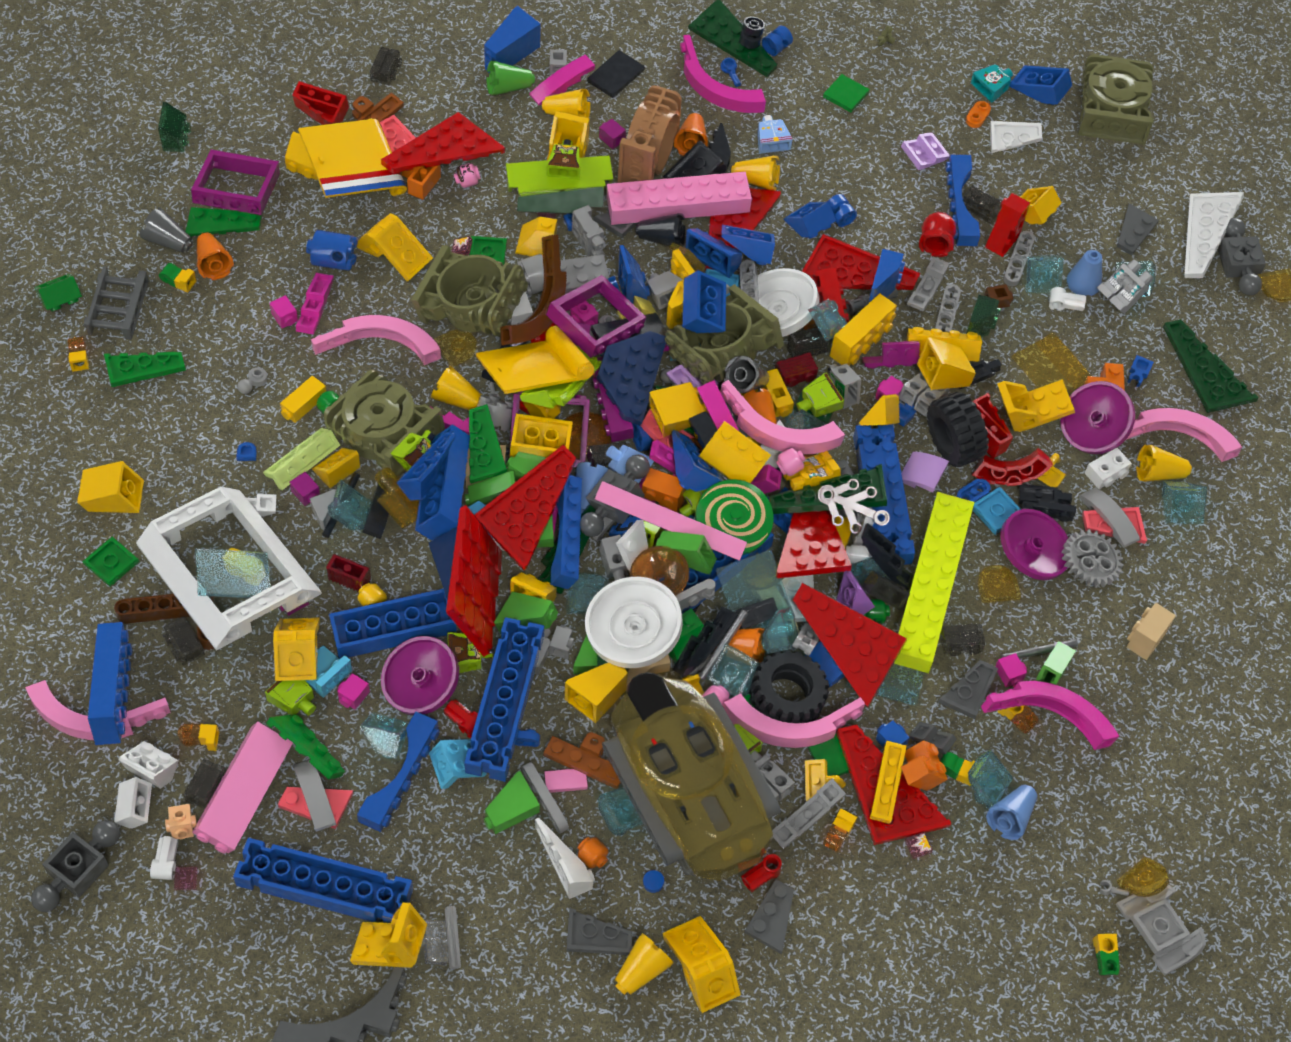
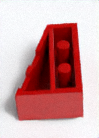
M299 81L292 94L295 106L321 125L342 123L349 109L346 95Z
M1011 193L1008 198L1005 197L1000 205L1001 210L997 215V220L985 248L1004 257L1022 231L1030 202L1014 193Z
M836 267L814 271L826 335L836 334L849 322L848 313H844V309H847L845 298H841V295H844L843 286L838 282Z
M986 393L972 402L976 404V408L980 411L982 419H984L985 428L988 432L987 438H989L987 453L994 459L1007 451L1013 436L1004 420H1001L997 414L998 409L992 405L989 393Z

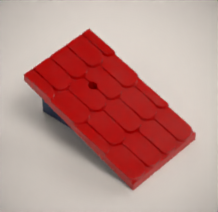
M465 505L460 508L458 526L428 544L447 597L446 613L482 656L485 657L490 654V649H492L493 627L495 626L494 621L496 618V597H498L499 575H501L502 550Z

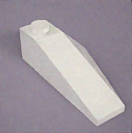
M536 818L535 828L569 899L592 890L593 881H595L592 871L590 869L587 870L585 864L540 818Z

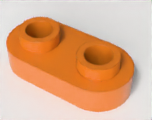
M985 101L976 102L967 115V125L972 128L980 127L990 114V104Z

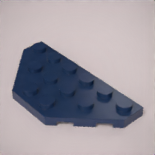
M648 331L606 347L597 380L600 384H603L607 396L612 404L617 406L621 418L625 421L639 426L643 422L649 402V392L653 389L666 345V336Z

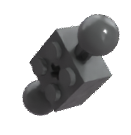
M1231 218L1227 225L1226 238H1223L1218 252L1226 278L1241 277L1239 280L1240 291L1245 295L1252 296L1257 294L1262 288V280L1259 276L1266 265L1258 236L1242 237L1246 230L1244 222L1239 218Z
M642 455L631 456L625 464L626 473L624 476L608 469L592 489L586 499L596 511L586 513L580 519V530L584 535L588 537L598 536L604 529V517L623 524L630 514L595 500V497L603 481L643 498L645 495L638 482L634 480L644 478L648 474L650 464L646 457Z
M110 820L98 822L93 828V839L89 843L72 832L45 860L42 865L47 874L54 880L50 885H40L33 891L31 902L36 910L40 912L54 910L59 904V893L64 887L79 898L109 865L105 856L98 851L102 847L113 846L119 840L120 829L115 822Z

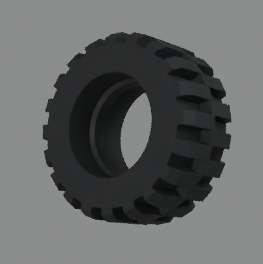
M954 392L931 402L927 409V424L930 429V435L933 438V443L936 445L937 451L942 455V458L948 460V464L953 467H962L982 459L989 448L988 432L985 428L984 419H982L980 411L976 408V404L971 401V398L964 393Z
M784 650L783 653L777 651L772 656H766L758 664L750 682L748 693L751 695L749 698L750 704L755 705L754 708L760 713L778 721L787 723L813 722L818 718L829 695V682L825 680L826 674L824 670H820L821 666L817 662L811 661L812 658L808 655L806 657L802 656L801 652L797 651L791 653V650ZM779 679L791 680L802 688L806 699L797 702L785 700L774 691L772 682Z

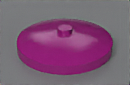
M1096 381L1079 387L1069 396L1075 413L1062 417L1060 422L1065 438L1073 447L1088 454H1103L1116 449L1128 438L1135 423V408L1131 398L1121 387L1111 382Z
M1021 509L1005 520L1001 528V544L1009 561L1020 572L1037 580H1052L1060 576L1068 568L1064 567L1067 561L1062 560L1065 554L1061 553L1068 537L1053 518L1038 510Z
M429 636L411 638L397 646L385 661L381 673L383 694L395 709L404 714L414 715L415 712L424 715L431 713L444 705L455 691L459 680V664L452 649L443 641Z

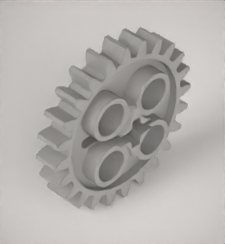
M1090 529L1086 533L1083 530L1079 533L1075 532L1067 539L1061 552L1065 554L1062 560L1067 561L1064 567H1070L1068 573L1074 572V579L1081 578V584L1087 581L1088 587L1092 583L1095 588L1099 585L1105 587L1106 584L1111 585L1113 581L1115 582L1121 574V568L1124 566L1121 563L1123 557L1118 556L1121 552L1120 550L1114 549L1117 544H1110L1111 538L1106 540L1104 539L1105 534H1102L1100 537L1098 536V531L1092 534Z

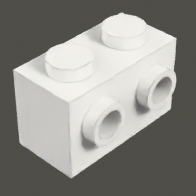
M1116 448L1089 463L1085 474L1098 489L1104 486L1107 488L1116 479L1125 478L1129 474L1128 470L1132 463Z
M137 777L119 783L114 820L116 824L127 828H135L148 822L152 783Z

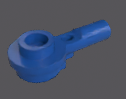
M725 58L721 62V70L730 75L735 87L741 86V82L735 72L737 69L736 61L733 58Z

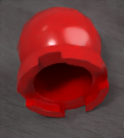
M935 212L925 218L922 224V234L919 238V248L922 252L925 250L931 253V256L945 257L948 255V252L953 251L956 234V223L953 218L943 212Z

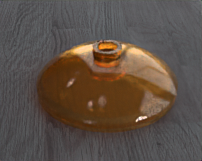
M583 411L573 413L564 419L565 421L573 422L569 451L578 459H580ZM590 411L586 459L602 456L613 443L610 436H606L604 425H607L606 420H602L600 414Z
M655 546L644 550L636 557L630 569V577H645L656 580L669 588L676 596L684 590L688 583L689 566L685 557L676 549L668 546Z

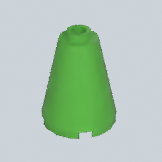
M490 61L488 64L487 72H490L489 77H486L488 93L491 95L530 88L535 82V76L531 70L497 61Z

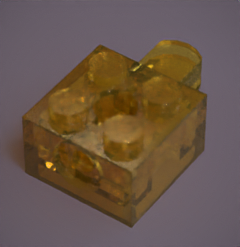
M386 467L375 475V481L385 491L378 498V502L398 525L404 529L417 520L419 500L410 501L397 484L402 476L398 478L389 467Z

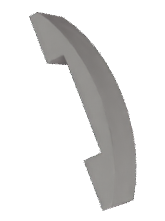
M933 257L917 289L913 291L907 305L924 311L937 291L950 263Z
M1093 488L1079 495L1089 510L1094 508L1112 528V535L1123 548L1140 540L1130 519L1106 493Z
M309 760L293 765L315 831L317 832L336 825L318 770L309 763Z
M832 778L788 819L775 827L770 834L783 849L786 848L829 812L846 793Z

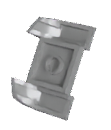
M1160 881L1117 902L1116 906L1127 922L1130 920L1133 922L1154 953L1152 959L1162 974L1166 976L1201 954L1206 946L1202 927L1190 934L1168 902V899L1176 890L1167 883Z

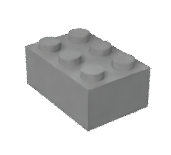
M604 254L560 260L561 271L567 272L565 294L600 275H603L607 280L610 278ZM598 293L597 295H595V296H593V297H599V296H603V295H601L600 293Z

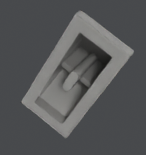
M337 489L310 498L312 511L322 530L325 529L340 500L339 490Z

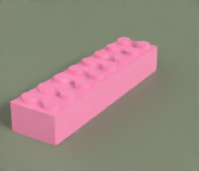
M746 172L607 184L606 193L611 225L638 223L642 220L682 213L685 218L750 212L752 201Z

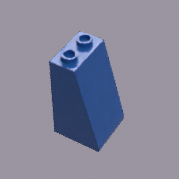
M519 6L512 10L484 44L486 71L490 61L513 66L540 47L541 24Z

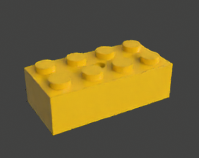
M879 293L834 335L830 357L841 365L848 364L850 366L851 364H856L862 353L866 354L873 343L877 344L880 341L883 333H888L892 329L897 305Z

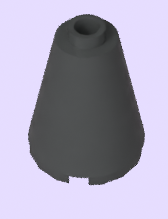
M160 207L158 209L155 208L144 221V224H146L145 229L141 228L140 237L142 239L182 253L188 251L193 244L191 242L192 238Z
M748 356L734 357L725 367V381L729 380L739 393L756 390L766 386L769 382L768 372Z

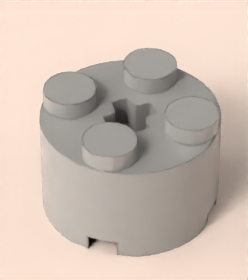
M542 254L517 261V265L522 267L528 282L526 290L528 296L543 291L544 267Z
M491 394L489 396L481 395L477 407L487 404L494 427L501 426L500 430H510L513 402L505 400V402L500 401V397Z

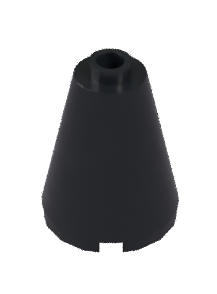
M682 213L642 220L636 225V235L643 240L682 249L680 243L684 245L686 225H682V220H685V217Z

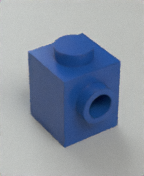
M892 720L890 723H884L878 728L876 741L883 748L886 741L907 746L910 737L900 724H896Z

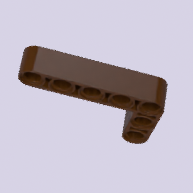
M204 590L208 597L215 604L213 594L210 591ZM174 594L121 599L114 606L118 620L124 624L191 617ZM197 626L200 646L205 650L213 649L212 644L208 639H204L206 636Z

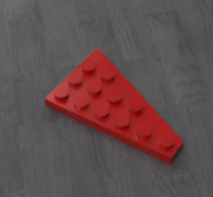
M457 112L382 158L381 165L394 174L402 171H411L413 167L425 166L427 168L439 166L440 164H450L452 160L462 159L467 161L479 157H489V154L497 152L503 154L505 153V147L461 113Z
M749 188L752 197L750 212L710 216L709 235L737 249L722 238V224L755 230L780 198L781 191ZM707 265L705 266V270H706V268H707V269H712V268H710V267L707 266Z
M823 234L802 272L809 275L816 284L814 271L836 267L838 282L842 284L843 289H872L880 257ZM904 267L903 272H899L902 273L900 284L896 283V289L913 290L920 277V273Z
M564 444L474 515L484 529L523 571L527 569L576 463V457Z
M829 510L793 513L776 572L777 579L851 571V562L838 530L832 524V515Z
M802 583L793 598V602L849 681L854 691L864 701L865 706L869 707L907 642V638Z
M857 724L837 729L836 733L874 845L951 826V821L947 820L937 810L938 807L931 803L919 788L908 785L902 771L891 823L888 824L870 819L883 753L873 744L869 737L864 735Z

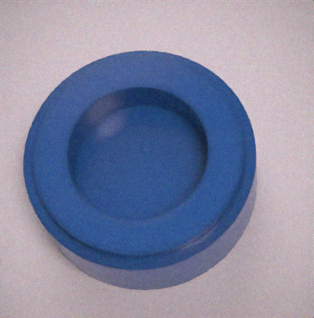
M648 871L644 875L643 886L648 892H659L664 886V877L659 871Z

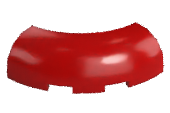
M1039 448L1027 457L1015 461H1000L985 455L976 465L972 475L978 479L986 480L989 484L1016 486L1042 476L1053 466V463Z

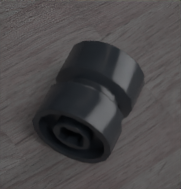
M753 16L744 19L739 39L742 46L749 49H755L760 46L765 27L762 19Z

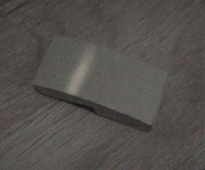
M919 722L909 735L917 743L926 741L934 744L938 752L946 754L956 741L954 734L938 731L935 725Z

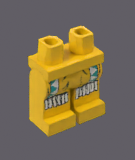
M825 451L808 458L805 457L806 460L803 461L804 469L792 476L783 475L786 481L790 480L792 490L797 491L803 490V486L820 485V481L841 476V468L832 459L829 452Z

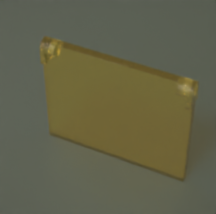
M1054 332L1011 356L1037 388L1063 379L1067 392L1070 394L1085 384L1087 376H1092Z

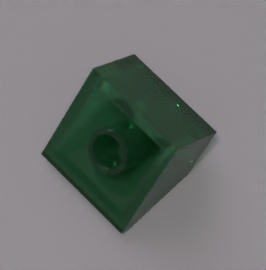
M167 102L162 104L158 126L163 151L184 152L185 146H188L189 143L187 133L191 132V123L188 122L187 115Z
M979 294L966 334L974 332L980 335L981 338L989 335L990 329H995L1001 310V308H998L1000 300Z

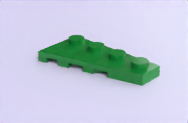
M191 207L185 232L192 238V236H199L203 233H219L221 235L227 232L260 230L262 215L234 210Z
M157 352L156 355H148L147 353L128 355V353H120V355L111 356L110 353L104 354L111 387L186 371L182 352Z
M488 405L470 409L469 466L470 483L472 484L508 471Z
M298 715L270 717L266 722L270 728L275 726L280 731L279 736L284 740L289 739L296 745L294 749L299 754L308 756L310 758L309 763L328 780L340 778L346 772L341 767L340 762L333 758L328 752L327 747L321 744L316 738L315 733L308 729L303 723L302 718Z

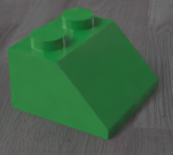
M70 274L34 287L46 310L50 309L51 312L60 309L64 303L70 305L78 302V298L82 297L74 277Z
M692 608L682 614V632L677 644L669 653L675 664L691 635L698 637L704 626Z

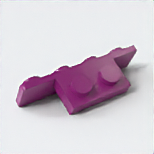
M919 341L882 343V356L862 357V363L870 369L877 368L878 366L889 368L895 367V365L913 366V364H917L920 358Z

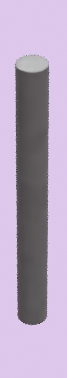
M741 610L699 673V677L702 680L706 679L748 616L746 611Z
M1076 639L1061 642L1070 648L1078 646ZM1057 643L1001 654V658L1014 653L1017 654L1019 659L1052 652Z

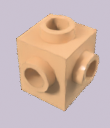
M190 804L168 807L169 819L165 820L166 831L171 832V836L175 839L194 837L192 832L197 821L196 815L191 814Z

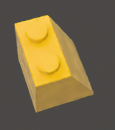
M932 337L927 338L917 365L930 389L970 387L976 373L962 348Z
M691 382L649 392V406L663 437L671 435L673 430L679 432L691 427L689 418L705 411L707 412L704 403L701 404L698 399L700 395L697 387H693Z
M123 461L84 469L77 503L88 512L139 513L144 480Z
M606 663L570 678L565 682V701L594 723H597L626 691L628 672L623 667Z

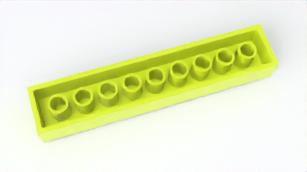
M940 492L936 494L898 632L899 635L907 638V642L894 664L929 674L974 506L972 501Z

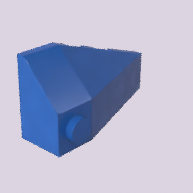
M676 430L672 431L676 476L680 481L679 484L684 489L689 490L690 488L698 492L708 489L720 481H724L719 471L715 468L711 469L708 463L698 457L700 450L688 436Z
M455 431L443 433L397 482L410 501L422 500L429 494L428 491L433 487L455 439Z

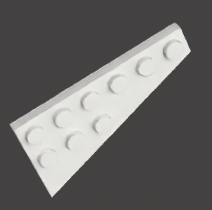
M1244 192L1190 194L1185 278L1204 277L1226 233L1227 225L1230 219L1234 217L1244 197Z

